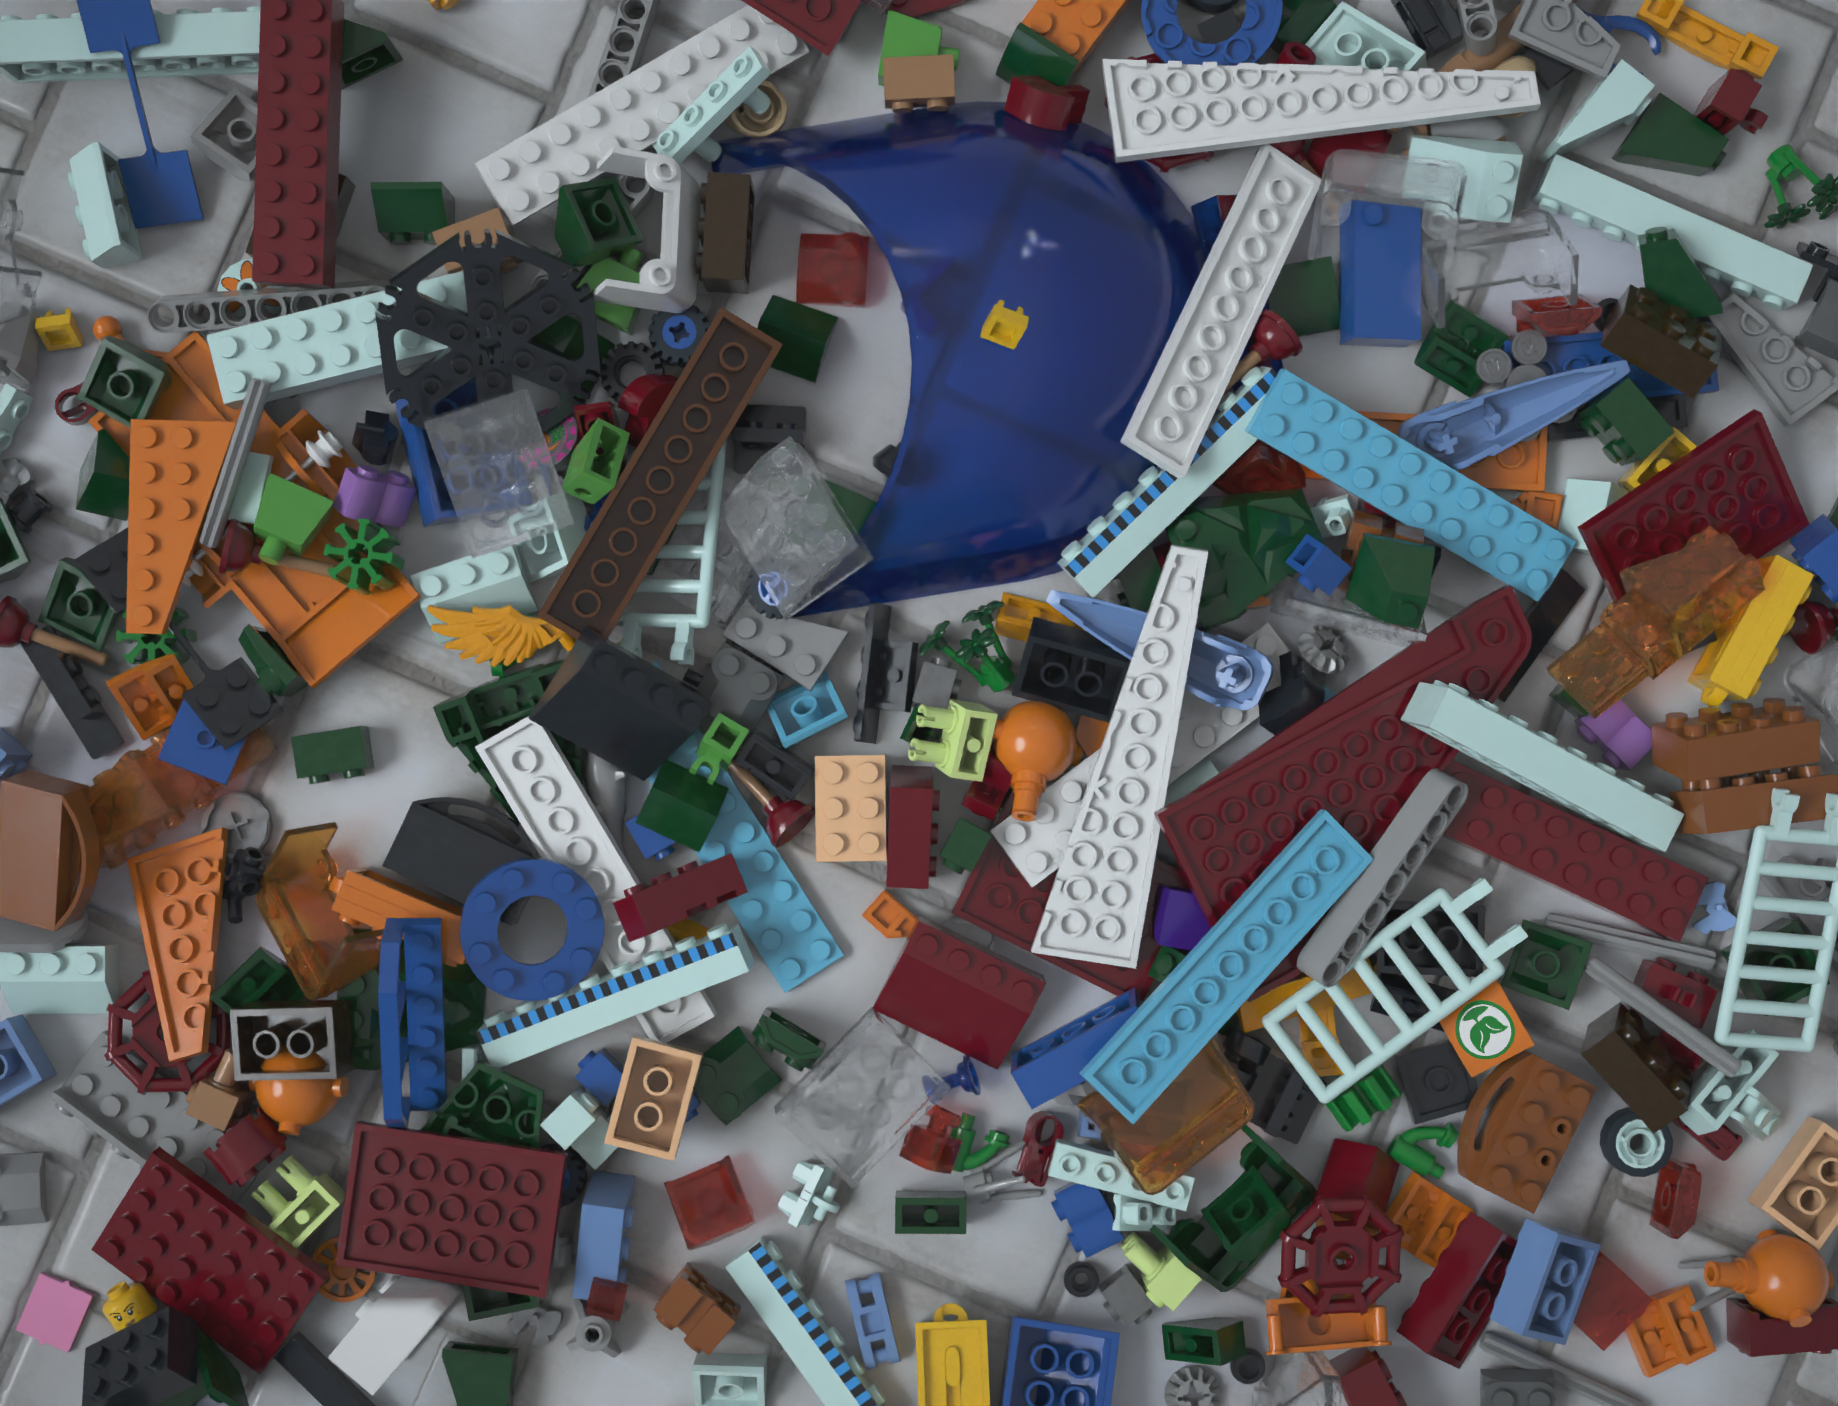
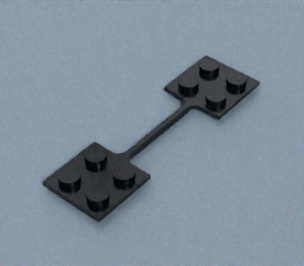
M128 528L73 560L116 615L127 608ZM172 621L170 622L169 631L205 674L204 680L182 694V697L225 751L285 711L273 695L267 694L256 682L258 677L242 657L221 670H212L205 664Z

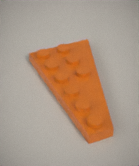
M131 419L126 633H167L180 597L179 590L185 573L189 571L193 560L191 556L197 540L199 541L237 422Z

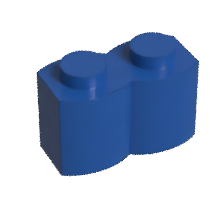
M1070 1182L1054 1191L1056 1200L1052 1201L1051 1204L1060 1221L1067 1219L1072 1229V1232L1067 1235L1076 1253L1083 1251L1086 1258L1124 1240L1122 1231L1113 1230L1115 1217L1100 1189Z

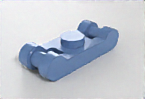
M880 1272L870 1274L868 1279L857 1281L856 1278L846 1280V1290L866 1370L877 1368L878 1363L889 1361L890 1364L901 1362ZM872 1292L875 1302L862 1305L860 1295ZM884 1339L886 1347L873 1350L871 1342Z

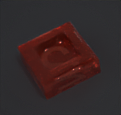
M594 1276L585 1313L620 1322L628 1284Z

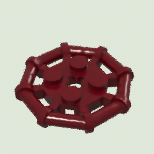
M150 969L142 972V977L112 1005L108 1004L106 1011H109L105 1059L106 1061H111L138 1088L137 1093L146 1095L148 1092L189 1093L195 1082L199 1083L201 1080L208 1078L218 1068L225 1050L231 1047L230 1015L213 1002L211 1019L217 1018L216 1045L209 1043L208 1053H211V1055L192 1073L187 1064L194 1057L178 1062H169L165 1041L160 1037L163 1034V1030L161 1028ZM146 991L148 992L151 999L138 1012L133 1013L127 1010ZM123 1019L132 1021L133 1037L131 1036V1043L122 1045ZM136 1051L148 1063L145 1071L142 1072L126 1055ZM158 1067H178L181 1078H155Z
M1366 1194L1352 1198L1322 1199L1321 1196L1314 1198V1203L1287 1229H1282L1279 1235L1282 1240L1281 1274L1278 1276L1279 1284L1297 1297L1310 1310L1312 1316L1319 1318L1322 1314L1360 1313L1362 1316L1368 1313L1367 1309L1394 1283H1399L1402 1278L1400 1273L1401 1238L1404 1236L1403 1228L1401 1225L1395 1224L1373 1203L1372 1197ZM1354 1212L1353 1219L1347 1221H1333L1330 1214ZM1321 1218L1324 1225L1314 1228L1309 1239L1303 1237L1302 1235ZM1368 1218L1381 1229V1232L1375 1236H1372L1364 1228ZM1386 1247L1385 1265H1380L1379 1248ZM1296 1248L1305 1251V1266L1295 1269ZM1345 1250L1346 1253L1350 1254V1257L1344 1258L1343 1264L1339 1265L1334 1257L1338 1252ZM1375 1276L1379 1277L1363 1293L1360 1292L1364 1287L1362 1283L1368 1277L1370 1279ZM1309 1279H1312L1314 1282L1316 1281L1321 1287L1315 1295L1303 1284ZM1333 1294H1351L1352 1298L1331 1299V1296Z

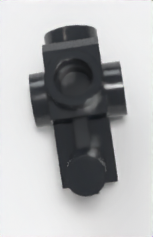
M257 848L237 849L233 859H229L225 865L224 878L226 881L223 885L222 899H227L228 921L232 924H238L243 921L242 900L245 897L257 894L266 877V867L263 865L265 855Z

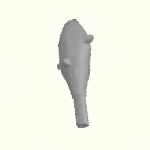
M587 751L584 773L587 794L625 856L623 846V827L626 813L624 778L628 776L627 772Z

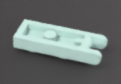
M1748 1086L1745 1090V1093L1748 1094L1738 1111H1732L1730 1117L1749 1134L1763 1142L1767 1135L1771 1136L1778 1128L1780 1123L1778 1116L1781 1111L1761 1092Z

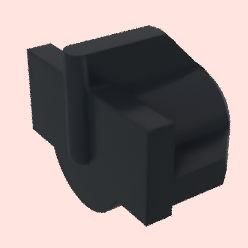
M366 410L364 423L356 422L352 445L368 463L376 466L386 465L392 460L398 430L389 422L390 414Z

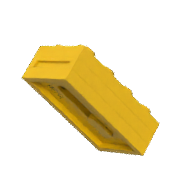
M1777 554L1757 559L1750 564L1714 631L1718 640L1706 645L1687 680L1688 683L1703 690L1700 698L1703 704L1709 707H1719L1722 702L1747 700L1748 697L1754 696L1761 685L1762 680L1759 676L1764 667L1769 666L1777 656L1778 648L1776 645L1779 639L1790 631L1795 622V617L1792 615L1798 604H1803L1811 593L1812 586L1809 584L1814 577L1812 573Z
M952 1303L944 1304L935 1312L933 1322L915 1323L918 1406H990L987 1320H968L967 1313L962 1307ZM953 1314L958 1317L954 1321H946L943 1319L945 1315Z

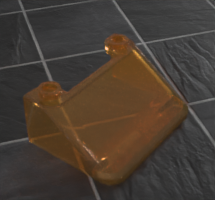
M1213 1038L1134 1124H1131L1099 1092L1088 1094L1076 1104L1137 1186L1148 1195H1155L1165 1190L1252 1119L1255 1111L1254 1102Z

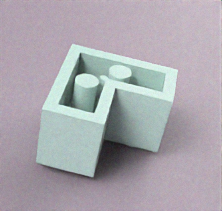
M579 1086L540 1126L564 1150L571 1145L596 1170L618 1147L604 1143L611 1115L600 1106L602 1103L588 1089L584 1090Z

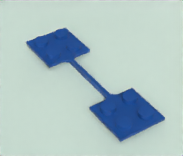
M77 0L90 53L116 50L122 53L147 149L145 154L118 159L135 229L203 220L204 216L187 149L160 152L153 145L131 58V52L135 47L161 43L151 1Z

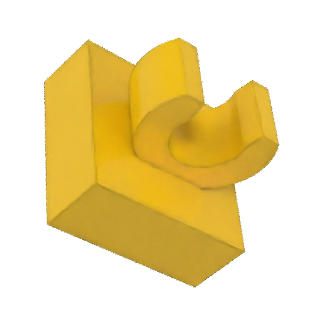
M1000 299L997 304H994L985 320L980 337L1014 350L1027 329L1029 316L1023 314V308L1018 306L1016 311L1003 307L1005 301Z
M65 308V314L54 315L51 310L46 312L45 317L36 318L35 329L48 351L82 347L83 335L76 324V319L70 308Z

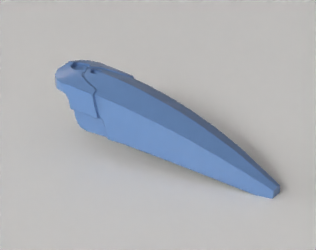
M1620 360L1539 377L1458 403L1453 401L1402 422L1397 429L1396 435L1457 471L1487 456H1495L1558 420L1619 381L1630 372L1627 360Z
M1057 590L1050 591L1046 601L1057 611L1130 660L1132 659L1147 612L1095 598ZM1195 629L1185 690L1219 708L1229 707L1238 710L1254 708L1261 702L1274 674V666L1270 658L1262 652L1220 634L1215 636Z

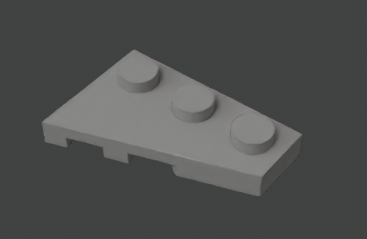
M1524 0L1507 35L1508 38L1602 81L1606 79L1622 46L1591 16L1588 17L1577 7L1572 0Z
M741 605L722 634L723 637L812 692L846 640L849 632L791 617L777 620L776 617L769 619L765 617L766 613L759 614L756 609Z

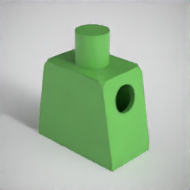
M888 10L878 72V84L884 86L883 58L953 54L954 70H957L960 49L941 46V27Z
M631 247L621 252L617 262L606 258L595 263L577 287L587 282L591 289L590 294L605 279L639 284L640 273L636 272V269L644 254ZM594 301L597 319L632 335L641 308Z
M598 418L572 453L562 486L564 492L590 504H595L609 493L616 485L630 433ZM599 447L604 451L602 455L596 454Z
M270 473L254 523L255 537L265 541L258 557L269 564L278 565L285 550L301 556L331 517L334 501Z

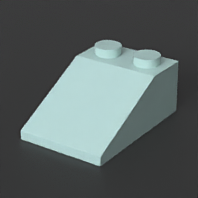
M1343 1L1305 44L1316 55L1314 65L1363 66V69L1383 70L1384 67H1398L1400 71H1418L1419 68H1427L1426 51Z
M1621 59L1609 71L1606 79L1598 83L1540 156L1539 160L1546 163L1555 154L1561 156L1611 133L1622 123L1628 126L1651 102L1652 99L1647 95L1655 84Z
M1411 134L1400 200L1421 201V209L1466 219L1510 223L1523 153L1516 142Z

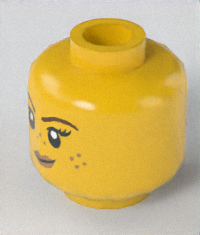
M122 1281L108 1290L106 1294L109 1298L105 1301L102 1308L103 1314L114 1330L118 1332L157 1311V1304L142 1283L134 1282L127 1285L125 1281Z

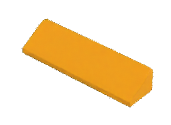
M1003 592L1001 599L1004 606L999 608L994 628L997 635L1025 642L1027 641L1033 617L1084 630L1049 603Z
M1368 957V958L1365 959V960L1367 961V963H1368V964L1370 965V967H1371V963H1370V960H1369V957ZM1354 968L1343 975L1338 982L1350 1000L1372 993ZM1305 976L1286 982L1251 1002L1245 1001L1236 1011L1243 1033L1263 1028L1262 1018L1264 1015L1314 979ZM1325 989L1308 1001L1314 1011L1336 1004ZM1294 1011L1292 1014H1290L1289 1016H1287V1017H1286L1285 1019H1283L1282 1021H1285V1020H1288V1019H1291V1018H1294V1017H1297V1016H1300V1015H1299V1013H1298L1297 1011Z

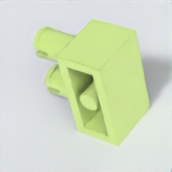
M950 699L947 709L921 704L918 712L923 713L924 716L916 715L917 726L943 729L940 743L913 738L910 746L916 748L909 749L908 751L910 761L935 763V767L950 778L982 782L998 714L981 703Z
M291 1155L275 1171L298 1192L296 1194L297 1198L294 1201L288 1202L268 1180L264 1181L258 1187V1190H255L250 1196L273 1217L270 1220L272 1223L268 1227L298 1249L340 1208L345 1201L346 1192L326 1172L319 1177L317 1175L313 1177Z
M1131 1232L1120 1245V1248L1124 1250L1123 1255L1141 1270L1140 1274L1144 1281L1142 1287L1146 1291V1296L1159 1308L1166 1305L1174 1311L1202 1280L1201 1277L1188 1269L1165 1245L1161 1250L1155 1251L1135 1232Z

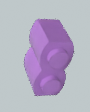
M359 465L358 469L346 468L333 508L343 516L358 520L363 518L388 526L404 527L417 488L409 482L407 475L390 470L388 474H380L377 469L367 465Z
M1610 690L1586 717H1577L1574 720L1579 726L1577 730L1579 736L1590 745L1594 743L1599 745L1604 751L1602 758L1615 770L1619 768L1631 770L1652 749V730L1636 717L1628 706Z

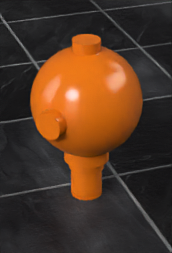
M1038 701L1021 702L1007 710L996 721L992 738L995 757L1012 774L1011 787L1013 788L1014 801L1011 816L1016 820L1025 822L1036 820L1039 798L1045 792L1047 782L1055 780L1070 765L1076 767L1081 761L1083 749L1077 746L1076 732L1071 720L1061 709L1051 704Z
M287 1049L273 1058L264 1059L260 1068L269 1071H292L315 1068L327 1064L316 1053L305 1058H297ZM341 1076L338 1079L248 1081L249 1089L251 1092H256L258 1103L263 1111L271 1119L279 1123L278 1132L295 1136L300 1134L301 1127L317 1123L329 1115L338 1103L339 1098L346 1097L349 1091V1079L347 1076Z
M1773 1229L1760 1232L1757 1235L1758 1241L1749 1247L1743 1257H1737L1730 1262L1708 1261L1706 1263L1704 1278L1708 1286L1728 1287L1739 1294H1744L1750 1305L1759 1313L1768 1318H1779L1789 1321L1792 1327L1808 1325L1812 1321L1811 1315L1820 1308L1828 1291L1832 1290L1834 1286L1832 1272L1827 1269L1822 1256L1813 1246L1798 1237L1778 1234Z

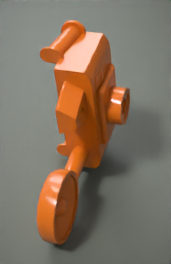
M1330 1213L1333 1218V1221L1348 1220L1334 1213ZM1321 1218L1316 1221V1227L1324 1225ZM1364 1226L1372 1236L1376 1235L1375 1230ZM1345 1250L1335 1255L1336 1259L1343 1260L1350 1257V1254L1346 1253ZM1312 1279L1303 1283L1314 1295L1318 1293L1317 1285ZM1281 1288L1279 1299L1265 1300L1269 1351H1266V1355L1392 1345V1341H1388L1387 1307L1376 1305V1301L1367 1309L1368 1313L1362 1316L1360 1313L1322 1314L1318 1318L1312 1316L1310 1310L1287 1288ZM1333 1294L1331 1296V1299L1352 1298L1351 1294Z

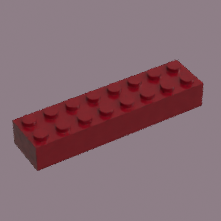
M261 0L252 281L265 286L335 289L344 2L341 0Z
M1452 760L1444 772L1467 784L1468 796L1459 812L1442 834L1443 837L1658 936L1680 942L1708 877Z

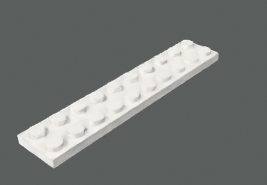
M747 5L481 159L474 166L508 222L514 227L557 202L559 188L563 185L592 181L606 173L597 170V163L613 146L644 151L652 146V144L657 142L660 134L749 46L759 52L771 72L768 77L806 56L810 51L801 38Z
M1264 144L1259 148L1120 441L1178 479L1186 475L1323 181L1270 144Z
M1267 623L1241 642L1267 655L1272 661L1274 674L1266 692L1281 686L1279 656L1289 652V649L1270 624ZM1184 689L1168 785L1259 717V704L1249 710H1238L1229 707L1219 708ZM1100 749L1046 788L1039 798L1036 820L1031 822L1019 821L1010 815L989 831L1031 888L1060 866Z
M526 717L475 747L540 857L545 860L557 861L573 869L589 884L597 896L604 918V937L599 955L609 972L611 973L610 969L625 961H630L631 965L643 961L642 956L655 949L662 948L663 953L674 949L676 942L667 927L635 941H628L613 903L626 898L623 891L640 884L550 730ZM703 989L640 1013L636 1017L649 1039L667 1043L715 1017L717 1011Z

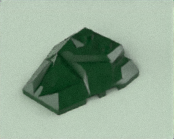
M1302 489L1198 497L1165 528L1172 545L1208 550L1198 616L1204 631L1239 619L1247 612V606L1259 597L1263 596L1266 598L1273 593V587L1285 577L1289 576L1292 578L1298 572L1285 563V561L1307 534L1325 545Z
M564 660L546 665L543 663L537 664L504 677L482 683L468 689L465 693L453 696L433 707L446 740L453 748L456 746L469 760L468 766L475 774L477 772L480 773L491 786L489 791L518 824L521 823L475 747L528 717ZM550 731L583 786L580 747Z
M350 928L345 943L344 959H341L339 965L337 999H349L354 1069L378 1070L381 1069L378 986L382 937L371 932L372 929ZM403 939L400 946L399 981H406ZM443 963L447 1052L480 1043L476 1031L484 1024L487 986L476 977L467 963L463 965L458 964L457 967ZM406 998L399 1027L400 1037H408ZM409 1053L406 1062H409Z
M479 1061L450 1093L449 1098L427 1119V1123L420 1130L539 1148L545 1090Z

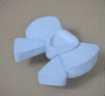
M1722 882L1706 883L1696 905H1705V911L1709 913L1708 916L1693 924L1694 928L1704 934H1708L1710 930L1726 931L1736 925L1737 919L1728 911L1724 899L1726 887Z

